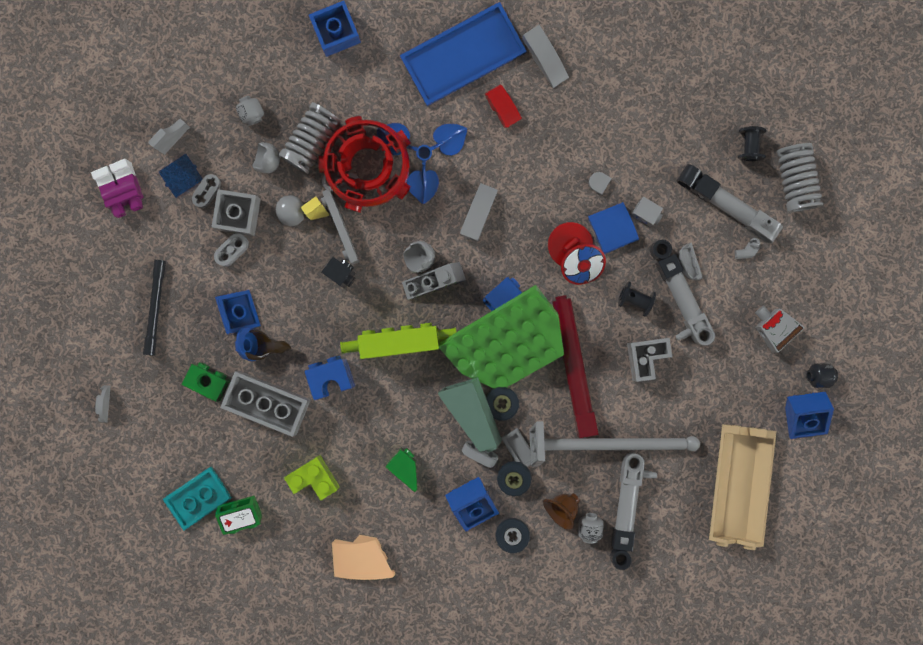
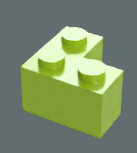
M321 455L284 477L293 494L311 484L320 500H323L340 488Z

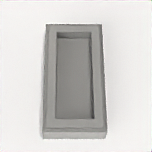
M518 428L501 437L516 462H521L527 467L531 465L530 448Z

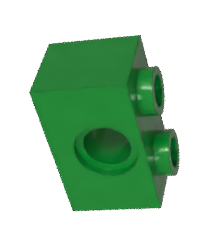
M202 362L191 364L181 385L215 402L221 401L231 381L226 378L227 375L217 370L216 372L209 370L210 366ZM206 375L211 379L209 386H206L203 382Z

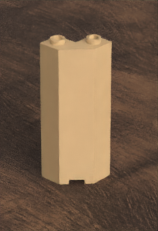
M722 424L709 540L715 541L716 545L728 547V544L737 543L744 545L743 548L748 550L764 547L777 431Z

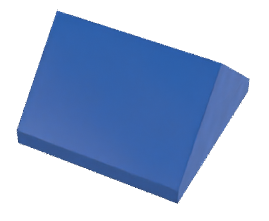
M250 290L215 297L227 335L238 334L242 328L254 329L261 326Z

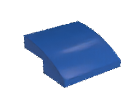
M623 202L588 216L597 242L604 254L639 240L635 226Z

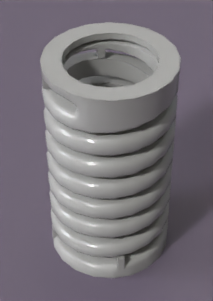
M314 102L310 104V110L305 112V117L301 118V123L293 131L294 136L289 137L290 142L285 144L286 148L282 149L278 154L286 162L306 174L309 173V168L313 167V163L304 156L317 161V156L310 151L317 155L322 153L320 149L311 143L321 149L325 148V144L314 136L328 143L329 138L327 136L332 137V131H336V126L341 123L335 115Z
M801 143L777 150V156L780 157L778 163L781 165V178L784 180L782 182V185L785 187L783 191L787 194L785 196V200L788 201L786 204L787 212H798L823 206V202L820 201L822 194L803 195L819 191V185L801 188L819 183L818 178H812L816 177L818 172L810 171L816 169V164L812 163L815 161V157L811 156L814 154L812 143ZM804 157L796 160H791L793 158ZM802 201H810V203L800 204Z

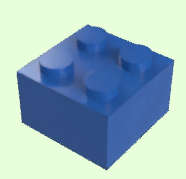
M344 0L309 14L326 57L361 43Z

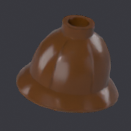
M574 493L571 495L560 494L553 499L543 500V506L555 523L563 529L571 530L574 525L573 521L578 513L580 499Z

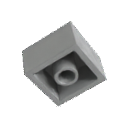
M218 189L211 228L218 231L255 236L261 199L256 195Z

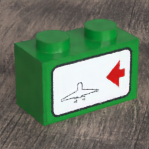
M254 495L219 505L215 517L222 534L226 535L235 534L246 528L252 529L261 524L262 513Z

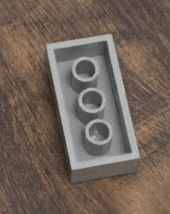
M235 371L220 408L294 437L298 433L311 399L242 371Z

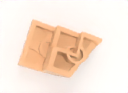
M359 535L354 542L338 539L332 542L334 577L376 580L395 576V571L390 569L387 563L388 558L381 549V544L377 538Z

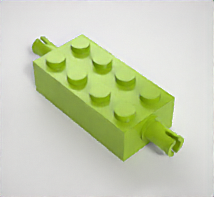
M432 323L420 324V328H414L412 325L401 326V330L395 331L393 327L381 329L382 333H375V330L362 331V335H358L357 340L340 342L342 354L359 352L360 359L439 350L440 341L445 340L457 331L456 327L439 330Z

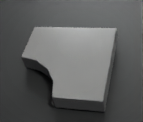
M179 119L170 127L161 128L148 143L165 155L190 127L183 120Z

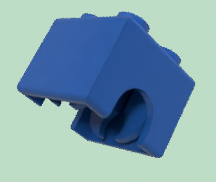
M506 277L485 296L483 302L493 311L522 293L519 289L520 284L514 278Z
M335 356L327 359L328 363L326 364L317 362L308 365L309 369L305 370V375L314 400L329 396L327 386L331 380L339 384L341 392L355 387L346 358L341 359V356Z

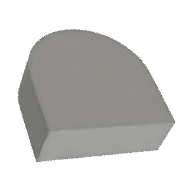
M596 172L591 175L588 184L593 191L602 195L612 178L602 172Z

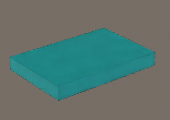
M210 466L163 498V501L184 531L233 497L212 466Z

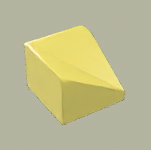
M314 197L301 207L304 214L310 220L329 216V213L317 197Z

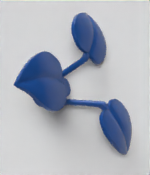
M387 124L396 133L402 130L407 138L410 139V133L403 124ZM444 124L439 126L433 133L436 145L431 147L421 145L418 148L410 145L406 147L416 151V157L422 161V171H413L407 179V184L411 186L410 193L420 203H427L435 195L439 185V178L436 172L433 170L425 171L426 161L431 158L432 150L439 147L443 154L450 156L460 152L467 134L466 127L458 124ZM377 128V136L386 144H389L386 138L389 133ZM393 147L390 148L393 155L401 154V152L397 154Z

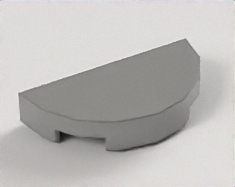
M692 242L681 248L678 257L684 270L683 273L691 280L703 279Z
M103 385L100 388L102 390L101 395L96 397L95 413L99 414L97 420L101 423H108L110 385Z

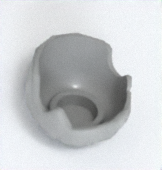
M293 195L280 198L276 205V215L283 225L289 227L296 226L304 220V212L301 209L303 202L299 197Z

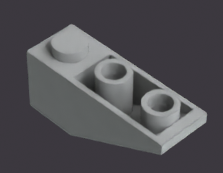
M456 262L405 280L402 284L407 299L410 300L449 287L466 279L460 262Z

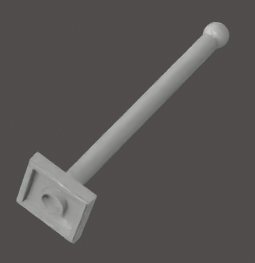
M537 421L529 429L532 467H539L545 462V450L687 449L693 452L700 447V441L695 436H690L686 439H544L543 421Z

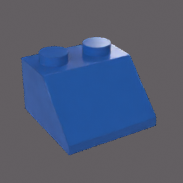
M826 392L787 397L785 411L789 438L795 439L828 434L834 408Z
M480 477L470 480L468 483L445 495L453 514L465 532L499 514Z

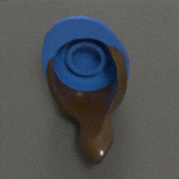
M252 328L240 329L235 341V351H237L241 358L248 361L262 360L270 353L282 354L285 351L291 350V346L287 342H273L267 334Z

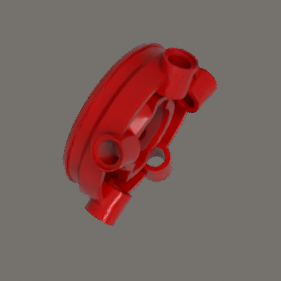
M361 116L345 120L346 125L342 126L332 135L325 148L324 156H319L318 160L319 172L325 174L331 189L346 201L344 208L361 213L362 207L380 206L395 197L402 200L411 188L406 183L410 171V159L406 147L411 144L402 130L396 133L392 128L381 122L362 120ZM365 126L378 127L388 132L389 134L386 138L389 144H386L376 135H373V138L367 137L365 135ZM345 132L350 137L347 140L341 137ZM338 139L343 143L338 151L341 154L340 162H338L337 155L331 153ZM382 147L381 150L386 153L383 159L382 172L377 178L369 181L359 178L355 180L349 179L347 172L352 169L351 162L358 151L365 148L377 151ZM393 147L397 154L399 152L402 153V170L400 176L395 174L385 187L388 192L382 194L379 187L387 182L392 174L394 156L390 148ZM339 172L341 178L334 183L330 173ZM345 181L354 189L366 191L377 189L379 197L365 200V195L348 189L346 194H344L337 186Z

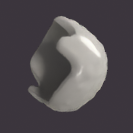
M267 142L258 143L253 168L260 173L274 172L280 163L277 148Z
M425 241L411 243L403 253L405 264L412 273L428 270L435 261L434 250Z

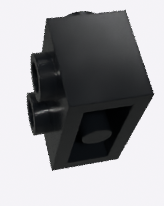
M332 257L321 272L343 288L350 287L356 279L354 277L356 273L352 271L354 267L344 259L340 262Z

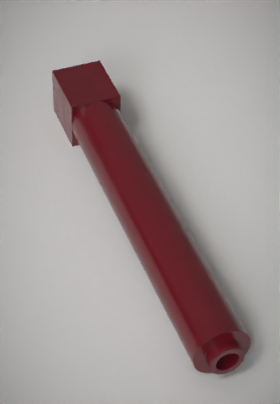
M567 295L555 297L556 301H553L552 304L559 314L564 349L563 361L574 412L577 437L584 438L599 435L595 413L592 409L571 298L567 299Z

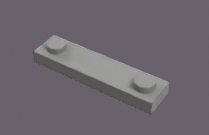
M330 189L322 191L324 197L321 200L325 209L329 208L345 248L342 251L347 262L350 261L352 265L360 261Z

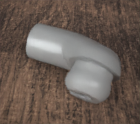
M752 238L745 249L735 250V259L753 258L760 249V240Z

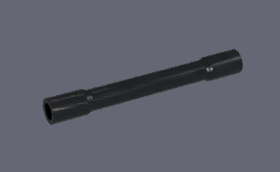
M154 260L153 283L143 355L155 356L161 291L166 261Z

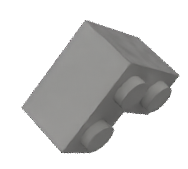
M670 338L627 343L632 381L635 382L656 379L653 360L672 357Z

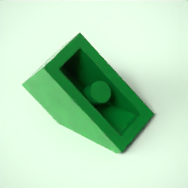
M401 447L386 464V468L412 491L416 492L418 486L416 459L413 458L415 454L408 448L404 450Z

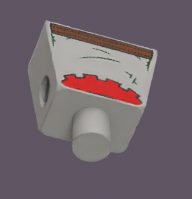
M762 306L755 312L762 320L755 328L772 353L781 351L805 328L780 308L774 309L770 313L765 306Z

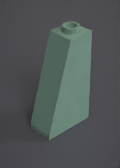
M478 377L444 387L438 392L441 400L479 452L485 450L492 452L498 448L502 439Z

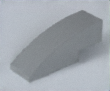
M537 25L523 35L522 40L533 55L532 58L553 88L569 78L559 56L540 25Z
M480 183L462 226L460 236L478 242L498 192L497 189Z

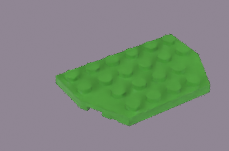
M536 285L439 343L440 350L461 374L472 379L478 377L480 383L493 389L498 387L507 388L564 355L559 314Z

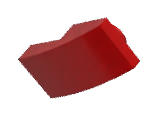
M501 84L485 93L492 110L496 111L504 128L522 119L515 104Z

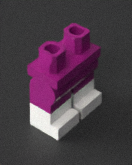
M123 159L110 164V167L105 166L91 172L93 179L97 182L105 207L111 210L114 217L121 218L125 216L124 206L127 204L130 205L132 211L143 209L141 199L144 197L130 161Z

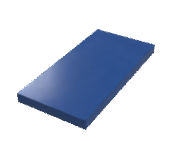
M498 2L401 54L400 58L426 106H429L526 54L527 51L501 3Z

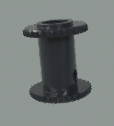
M749 126L739 130L740 134H745L744 154L738 155L739 160L754 162L766 158V155L760 154V134L766 133V128Z
M627 282L619 296L618 306L621 307L625 302L644 310L643 316L646 317L654 305L656 292L653 291L648 296L631 289V282Z

